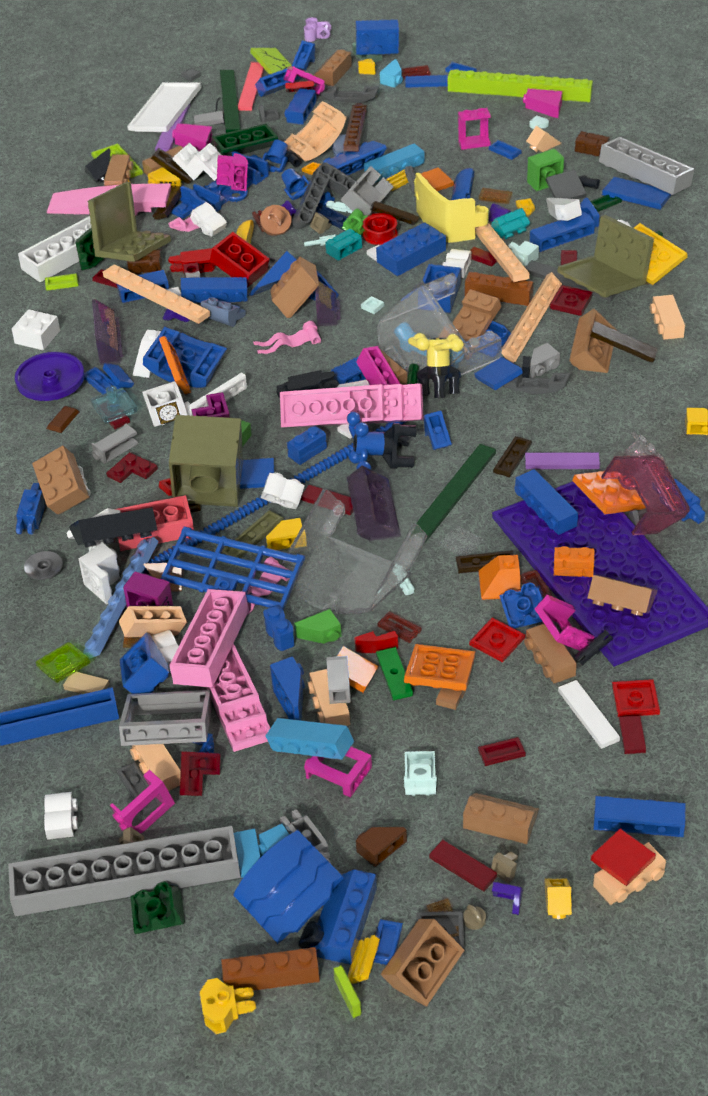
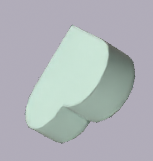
M536 115L530 121V128L534 129L536 126L547 128L549 120Z

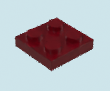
M561 285L550 303V309L582 316L592 299L593 292Z

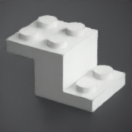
M189 143L172 159L193 180L205 171L215 181L217 179L218 155L221 154L211 143L200 152Z
M102 541L97 542V546L89 547V552L78 559L84 585L105 604H108V600L113 593L110 585L120 579V568L117 565L115 550L106 546Z

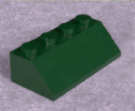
M266 123L212 136V146L221 155L232 156L234 151L242 154L270 147L274 140H278V136Z

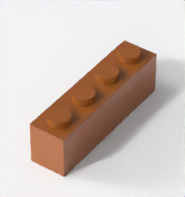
M469 272L465 280V296L471 289L499 298L500 302L525 306L529 305L533 297V281L521 280L513 282L510 277L480 274L477 272Z
M316 947L221 960L223 982L227 986H233V989L251 987L255 991L320 982Z

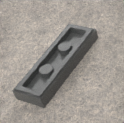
M135 761L116 770L118 777L133 800L149 786L143 776L144 774ZM155 797L141 812L146 817L162 803Z

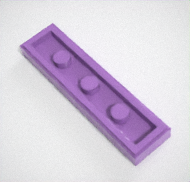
M525 453L526 469H599V453Z

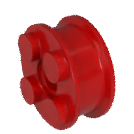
M376 213L366 217L363 220L364 240L370 244L382 245L397 237L396 218L385 213Z

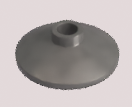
M42 551L31 555L26 560L24 570L32 579L45 580L57 575L62 569L63 562L57 553Z

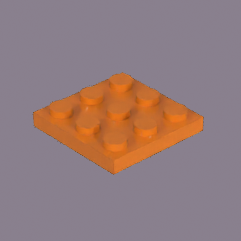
M618 470L576 474L573 477L572 481L604 514L641 510L649 505L643 494L638 492L632 483L627 481Z
M415 644L404 676V683L415 686L424 685L433 688L466 691L475 660V651Z

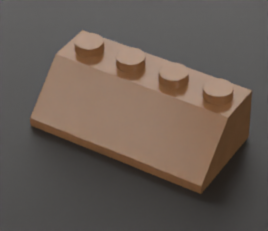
M592 309L579 318L569 361L579 370L608 373L613 346L591 337L590 333L595 321L614 330L616 329L600 313Z

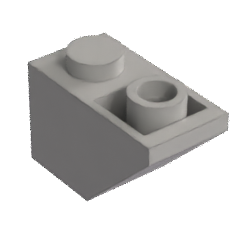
M543 344L533 350L530 363L531 378L541 376L544 372L556 369L560 365V353L550 344Z
M347 656L326 657L330 704L351 703Z

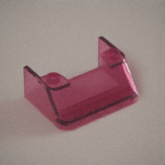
M617 456L613 458L601 475L602 479H618L624 489L636 490L648 513L644 514L633 529L632 535L657 534L685 518L690 511L689 505L665 463L658 456Z

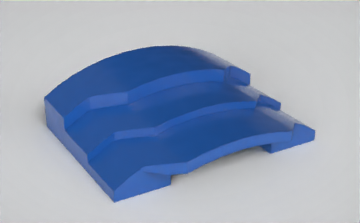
M164 327L143 356V366L166 381H175L159 340L160 337L165 336L177 352L189 386L196 388L206 387L227 348L214 343L200 341L179 331Z
M297 830L271 847L250 868L237 886L233 896L278 944L289 933L298 932L310 917L331 899L332 890L344 877Z

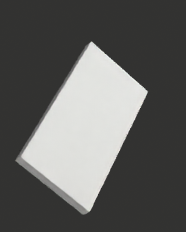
M163 82L127 126L128 130L137 132H168L199 92L201 84Z

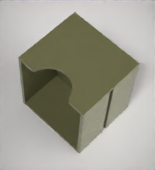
M175 415L169 456L172 498L186 495L188 504L238 507L243 465L241 418Z

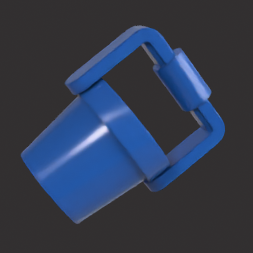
M274 140L269 151L264 153L262 160L266 161L268 159L273 163L281 164L280 168L268 165V171L283 172L288 159L285 157L288 148L285 142Z
M291 168L282 173L281 178L286 186L284 191L290 199L296 200L303 196L309 184L304 175L301 177Z

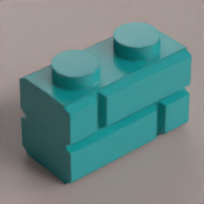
M523 208L497 217L491 223L492 228L500 238H505V240L512 238L517 232L518 234L526 232L527 227L530 225V221Z
M352 229L341 232L325 242L326 253L339 261L362 248V237Z

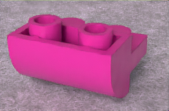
M234 153V157L218 155L217 185L231 186L232 190L246 191L248 160Z

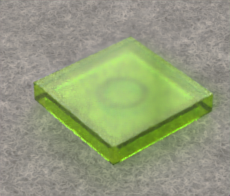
M67 642L35 663L42 672L58 683L91 662L88 656L70 642Z

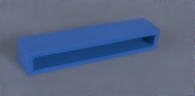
M113 687L1 712L0 746L119 719Z

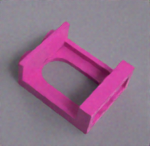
M293 66L288 67L283 80L293 83L297 75L308 81H314L316 84L314 87L316 94L323 92L325 88L324 80Z
M487 108L458 112V143L461 150L490 146L488 118H491V115ZM480 119V135L466 137V121Z
M547 595L536 606L535 611L556 642L581 651L588 645V641H592L595 638L593 635L571 626L568 618L576 611L571 604ZM552 620L558 623V625L562 629L561 633L558 631Z
M350 747L345 756L357 762L349 774H345L322 764L321 762L325 757L312 756L306 760L304 765L306 778L310 779L312 774L342 786L343 794L351 797L371 770L372 757L368 753Z
M150 769L143 775L149 786L122 811L113 803L110 805L114 811L112 816L120 824L119 828L122 831L131 827L142 834L175 804L164 782ZM155 797L162 803L140 824L132 826V820L137 813Z

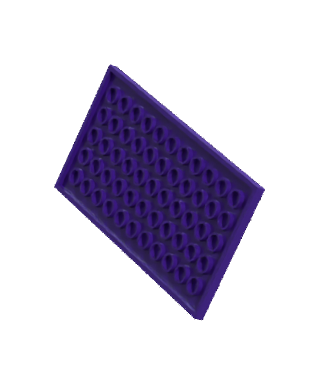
M574 482L554 488L578 512L577 527L560 535L553 529H550L547 523L542 518H539L537 513L524 500L492 512L494 521L556 597L575 608L576 611L572 616L582 629L595 638L604 630L612 636L614 640L609 642L600 651L613 667L708 627V607L623 512L604 514ZM555 547H587L594 549L593 575L604 576L657 590L650 612L639 616L632 614L631 609L624 608L623 611L612 609V604L604 603V606L593 604V600L588 599L593 577L554 576Z

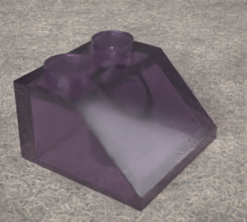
M318 280L319 286L315 289L317 325H338L337 320H341L340 300H336V293Z

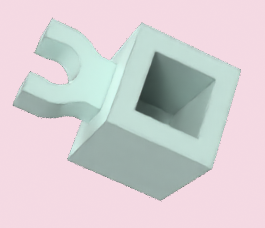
M524 241L520 246L514 242L509 244L513 254L525 267L531 260L536 261L539 257L538 245Z

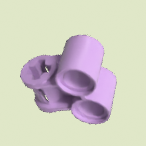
M313 17L305 20L304 37L306 41L311 42L317 38H329L331 24L329 22H318Z

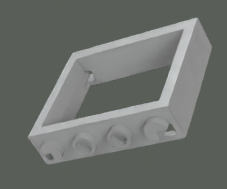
M210 690L127 694L119 725L121 746L207 742L212 710ZM138 698L137 702L131 703V699ZM202 712L201 719L133 722L135 715Z

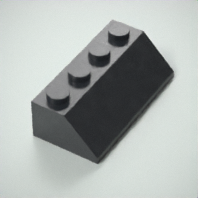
M153 507L81 519L69 526L78 546L85 545V548L97 546L96 543L102 541L104 544H111L115 542V539L122 538V541L134 539L133 536L136 535L145 538L152 536V532L157 530Z

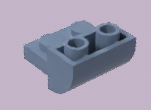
M208 298L201 302V307L210 310L208 319L232 327L236 325V320L246 315V310L240 309L239 306L221 300L218 301L216 298Z

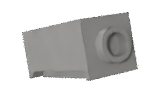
M125 423L124 427L95 444L91 443L94 459L100 460L105 464L136 446L139 442L132 438V436L137 435V431Z

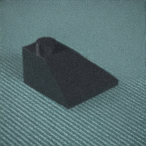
M109 148L85 166V172L96 183L98 181L101 183L105 179L110 162L111 150Z

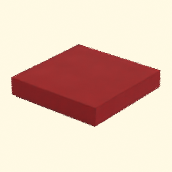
M314 81L285 83V91L287 93L298 92L299 89L314 90Z
M491 618L469 641V645L504 662L525 639V634Z
M653 679L612 682L618 717L660 715Z
M619 829L591 855L592 862L626 887L656 859L654 852L622 829Z

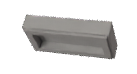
M223 111L194 115V123L201 126L224 123Z

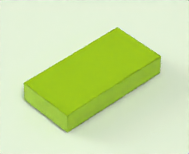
M77 274L45 278L46 291L78 286Z
M342 966L333 968L334 980L352 1017L360 1016L362 1014L361 1002Z

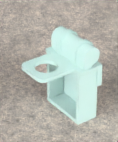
M435 751L405 752V794L412 796L436 794Z

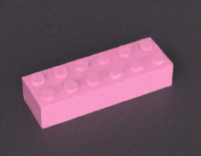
M207 590L170 663L173 684L213 688L249 611L246 592Z

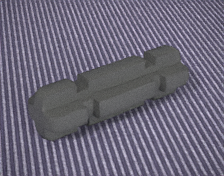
M406 166L404 171L407 175V180L411 186V191L415 192L414 180L416 175L413 172L414 169L412 166Z

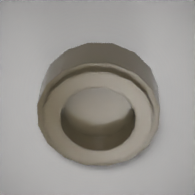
M468 905L463 913V922L469 929H480L486 923V913L480 907Z

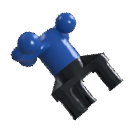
M350 412L347 415L354 449L349 453V460L354 464L358 463L357 472L360 479H364L371 471V466L367 462L368 455L383 456L390 469L414 467V457L398 456L397 446H409V442H407L409 437H416V425L410 426L393 423L386 432H369L368 425L363 422L360 423L361 417L357 412Z

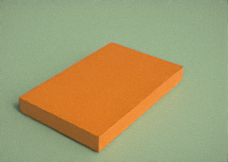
M165 336L160 337L159 340L175 382L184 394L191 393L175 348Z

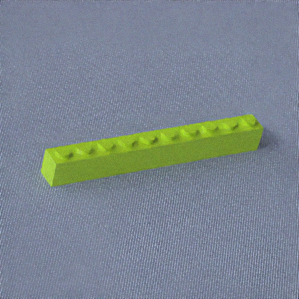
M458 69L450 70L448 75L449 92L523 97L527 93V89L562 91V100L590 102L592 97L593 81L588 79H565L559 77L488 73L485 71L474 72L471 70L460 71Z

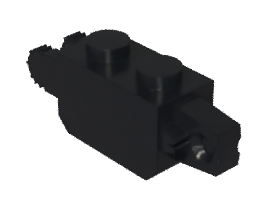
M322 370L288 377L287 382L276 387L278 397H280V392L337 388L339 383L337 380H334L336 377L334 371L322 373Z

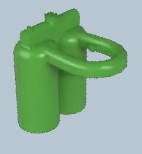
M354 209L343 222L342 229L345 231L352 229L355 233L357 232L362 235L365 231L363 220L368 216H363L359 209Z

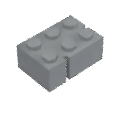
M370 166L342 197L341 201L352 211L359 209L363 216H369L372 212L370 210L371 204L374 201L381 202L394 186L383 177L373 187L372 185L381 175Z

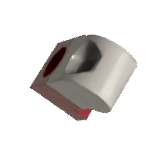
M198 263L183 264L185 278H200ZM189 268L196 269L194 272H188L187 270Z

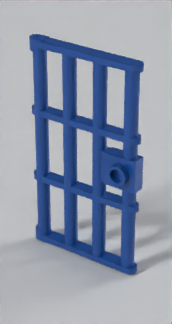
M184 526L161 579L172 584L199 590L202 593L207 592L208 589L235 591L238 583L245 584L242 592H246L248 603L268 608L277 605L284 611L301 566L305 561V555L289 554L266 548L263 545H252L228 539L226 536L219 537L195 531ZM187 536L216 543L218 546L216 551L213 552L184 545L183 543ZM224 546L257 553L255 562L221 554ZM179 552H184L212 560L209 567L177 560L176 558ZM263 555L294 562L296 566L293 571L260 562ZM217 561L249 568L251 571L249 576L245 577L214 568ZM172 567L205 574L201 583L169 574ZM257 571L290 578L286 587L254 579ZM211 576L217 577L214 586L208 584ZM250 586L284 595L281 602L247 593Z

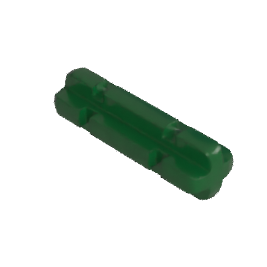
M410 364L407 385L417 384L416 373L419 371V365Z

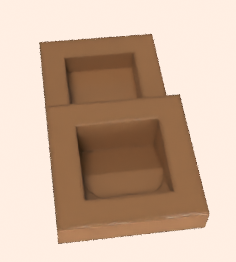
M441 688L436 698V705L456 710L460 699L463 698L466 691Z

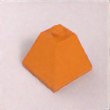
M518 555L497 556L479 570L481 600L500 599L499 595L504 594L505 591L521 590Z

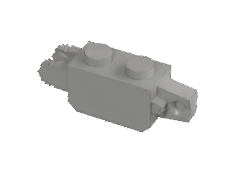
M294 810L291 813L294 822L290 823L285 816L279 819L289 834L299 830L329 861L331 857L328 844L308 816L302 817L297 810Z

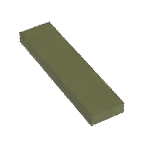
M269 510L235 540L257 545L284 518ZM226 546L221 554L241 558L248 551Z

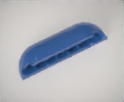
M473 168L463 169L457 174L451 200L470 198L474 178Z

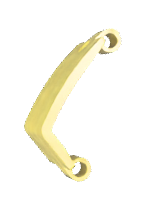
M416 173L414 180L416 211L422 221L446 235V242L452 243L475 239V227L488 224V208L480 205L475 206L473 198L448 200L438 193L420 173Z

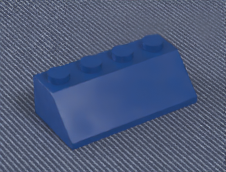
M376 141L364 142L360 145L359 151L341 152L333 158L325 159L323 163L332 165L348 176L364 169V163L383 156L387 147Z
M351 870L342 874L344 879L332 890L331 899L323 906L317 924L324 931V937L319 944L313 946L316 947L318 958L349 965L352 963L377 890L376 874L359 870Z

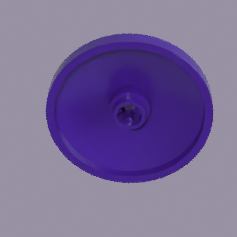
M46 352L24 361L16 370L15 383L18 391L29 399L38 401L57 400L72 394L81 386L85 376L84 368L81 361L71 354Z

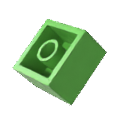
M555 149L528 157L527 183L536 191L548 188L546 177L563 173L564 157Z

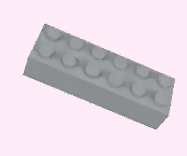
M618 137L601 146L599 162L607 167L616 169L618 172L625 173L631 178L639 179L642 183L650 184L671 195L691 186L694 169L622 137Z

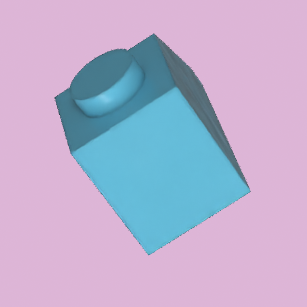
M394 59L380 72V84L395 88L398 84L402 83V70L398 61Z

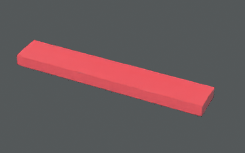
M251 62L239 100L238 110L252 111L258 92L255 84L259 78H262L264 68L259 62Z

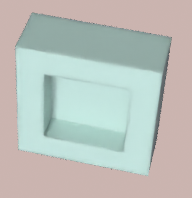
M372 296L361 304V309L375 314L384 307L383 301Z

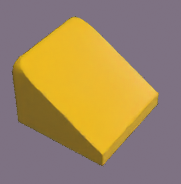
M371 58L358 61L359 74L375 75V63Z

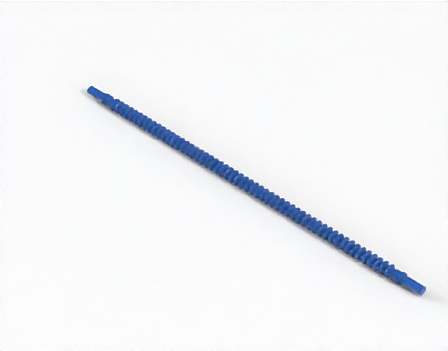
M407 421L389 422L384 427L380 426L379 429L377 428L372 432H386L393 423H400L402 425ZM353 443L344 447L343 450L340 449L339 452H335L331 457L328 456L327 459H323V462L320 461L319 464H315L310 469L307 468L306 471H302V474L295 475L294 479L305 483L306 480L309 481L310 478H314V475L318 476V473L321 474L322 470L326 471V468L330 469L331 466L333 467L335 464H338L339 461L342 462L343 459H347L349 453L354 450ZM260 495V498L257 497L251 503L248 502L247 506L239 507L238 510H234V513L231 512L230 516L222 517L221 521L217 520L216 523H212V526L208 525V528H203V531L200 530L199 532L215 535V532L219 533L220 529L228 528L229 524L233 525V522L236 523L237 519L241 520L242 517H246V514L254 513L255 509L259 510V507L262 508L263 504L267 505L269 501L261 498ZM190 537V539L186 538L183 544L193 547V545L197 546L198 542L202 543V540ZM173 545L172 549L168 548L167 551H163V554L159 553L158 556H154V559L151 558L148 563H166V560L169 561L175 546ZM145 568L142 574H147L148 570Z

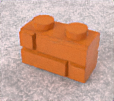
M555 547L554 576L593 577L594 549L587 547Z

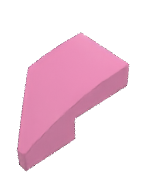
M179 217L168 223L170 228L179 231L189 232L200 228L192 222L191 217L184 221Z

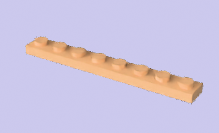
M489 223L485 226L475 227V234L513 282L529 279V272Z
M115 264L103 271L105 278L198 324L210 316V310Z
M552 272L545 277L500 351L512 363L518 359L556 292L562 285Z

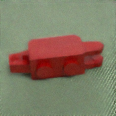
M212 248L180 252L181 255L169 257V263L173 264L169 267L171 272L183 271L184 273L183 264L198 263L200 273L212 272L216 266L210 262ZM189 268L187 271L194 272L196 271V269Z

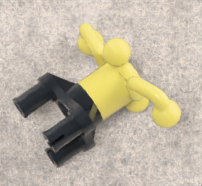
M417 333L414 337H410L408 339L410 345L418 348L420 351L427 350V366L416 373L418 384H422V395L430 394L429 379H432V382H434V398H439V391L441 398H445V382L448 378L449 394H459L461 371L450 365L449 349L454 352L461 351L464 346L463 341L456 334H450L447 338H430L429 340L422 333Z

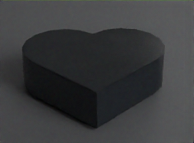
M310 921L303 929L298 946L305 949L319 944L324 937V931L321 930V926L315 921Z

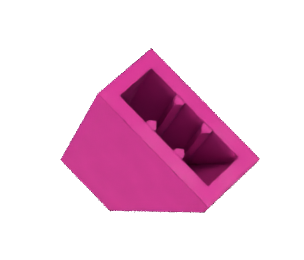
M527 89V93L523 96V103H525V108L558 118L562 104V91Z
M177 123L176 128L173 129L172 137L175 138L176 145L185 147L190 143L200 152L212 141V126Z

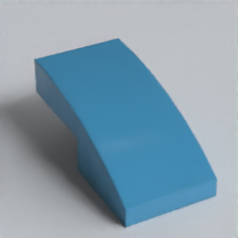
M255 829L234 832L241 878L260 859Z

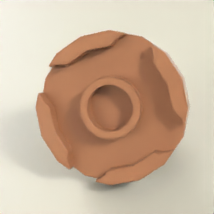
M279 205L266 207L260 216L262 230L272 236L285 234L291 225V216L288 210Z

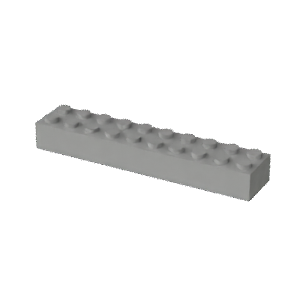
M232 826L8 864L10 902L15 917L126 898L135 895L140 890L151 892L158 883L163 881L167 882L171 887L178 886L179 888L240 878Z

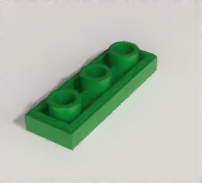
M396 647L376 651V657L392 700L413 696L410 684L404 683L405 670Z

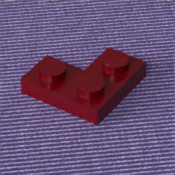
M129 452L106 474L107 477L122 483L132 473L147 479L158 469V466Z
M181 752L180 795L202 796L203 775H220V753Z

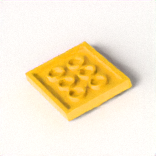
M639 223L634 227V229L654 238L646 279L651 285H654L687 258V252L643 224Z

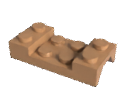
M471 289L463 299V307L449 329L444 328L439 338H447L450 334H456L463 341V356L467 359L502 307L499 298Z

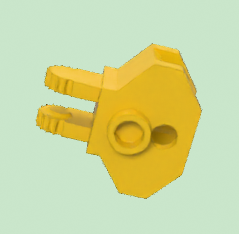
M218 978L207 980L200 990L205 1026L216 1034L224 1033L228 1030L233 1020L238 1019V1015L255 1011V1001H248V999L254 996L253 989L251 987L233 989V986H227Z

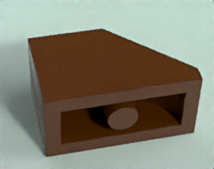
M371 827L357 837L356 852L372 866L376 867L407 842V830L404 827Z

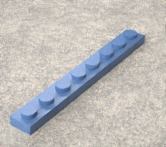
M156 538L143 539L137 545L138 549L130 558V564L124 570L121 581L116 585V591L113 596L109 598L107 608L101 613L99 623L93 628L91 638L85 643V649L82 653V656L85 658L96 657L103 650L126 605L123 587L134 572L143 573L145 569L143 563H148L159 542Z

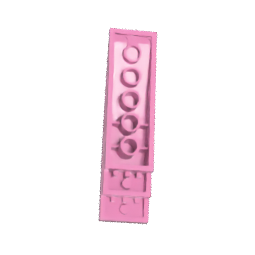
M131 184L136 216L138 212H152L153 207H166L171 191L170 184ZM118 185L53 193L47 213L89 214L88 200Z
M380 384L280 392L281 427L349 424L347 422V415L350 412H357L361 417L360 423L366 424L423 420L422 384Z
M233 643L213 688L207 687V690H210L211 700L235 752L268 742L265 735L270 730V726L260 703L259 695Z

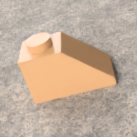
M537 126L527 139V142L531 144L530 148L536 152L538 150L544 152L561 144V142Z

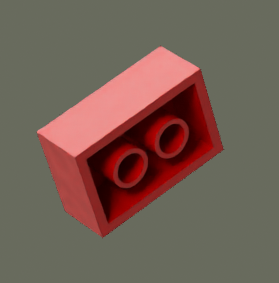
M234 232L230 233L212 248L210 262L229 276L246 277L247 288L267 272L270 260Z

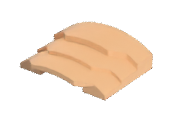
M323 101L313 111L314 115L308 124L296 135L291 134L285 141L288 149L294 151L304 161L314 159L325 152L338 138L346 121V117L341 111Z

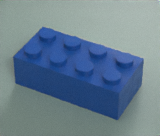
M424 222L376 247L377 263L396 276H399L446 251V235Z

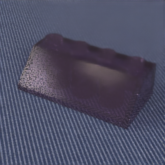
M92 299L95 339L100 366L105 363H120L123 351L119 317H115L113 309L96 299Z
M364 466L359 467L347 477L358 535L369 541L400 537L401 534L389 479Z

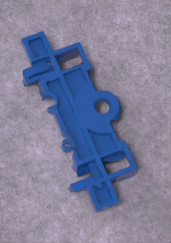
M235 151L232 152V156H233V157H234V153L240 154V153L235 152ZM242 155L248 160L247 188L252 184L257 185L269 176L267 161L262 160V158L256 155ZM217 179L204 187L194 184L193 190L182 186L180 201L183 203L172 209V214L184 219L192 213V210L205 202L209 203L218 212L227 201L237 202L245 199L248 195V190H232L231 186L217 185ZM239 193L240 196L233 197L232 194Z

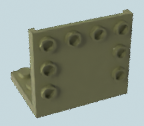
M124 182L88 200L96 257L135 262L153 250H157L171 242V236L164 235L162 232L137 231L131 182Z
M603 215L600 218L595 254L558 266L557 272L565 278L575 281L576 284L583 285L588 290L594 291L605 298L646 284L654 238L607 215Z

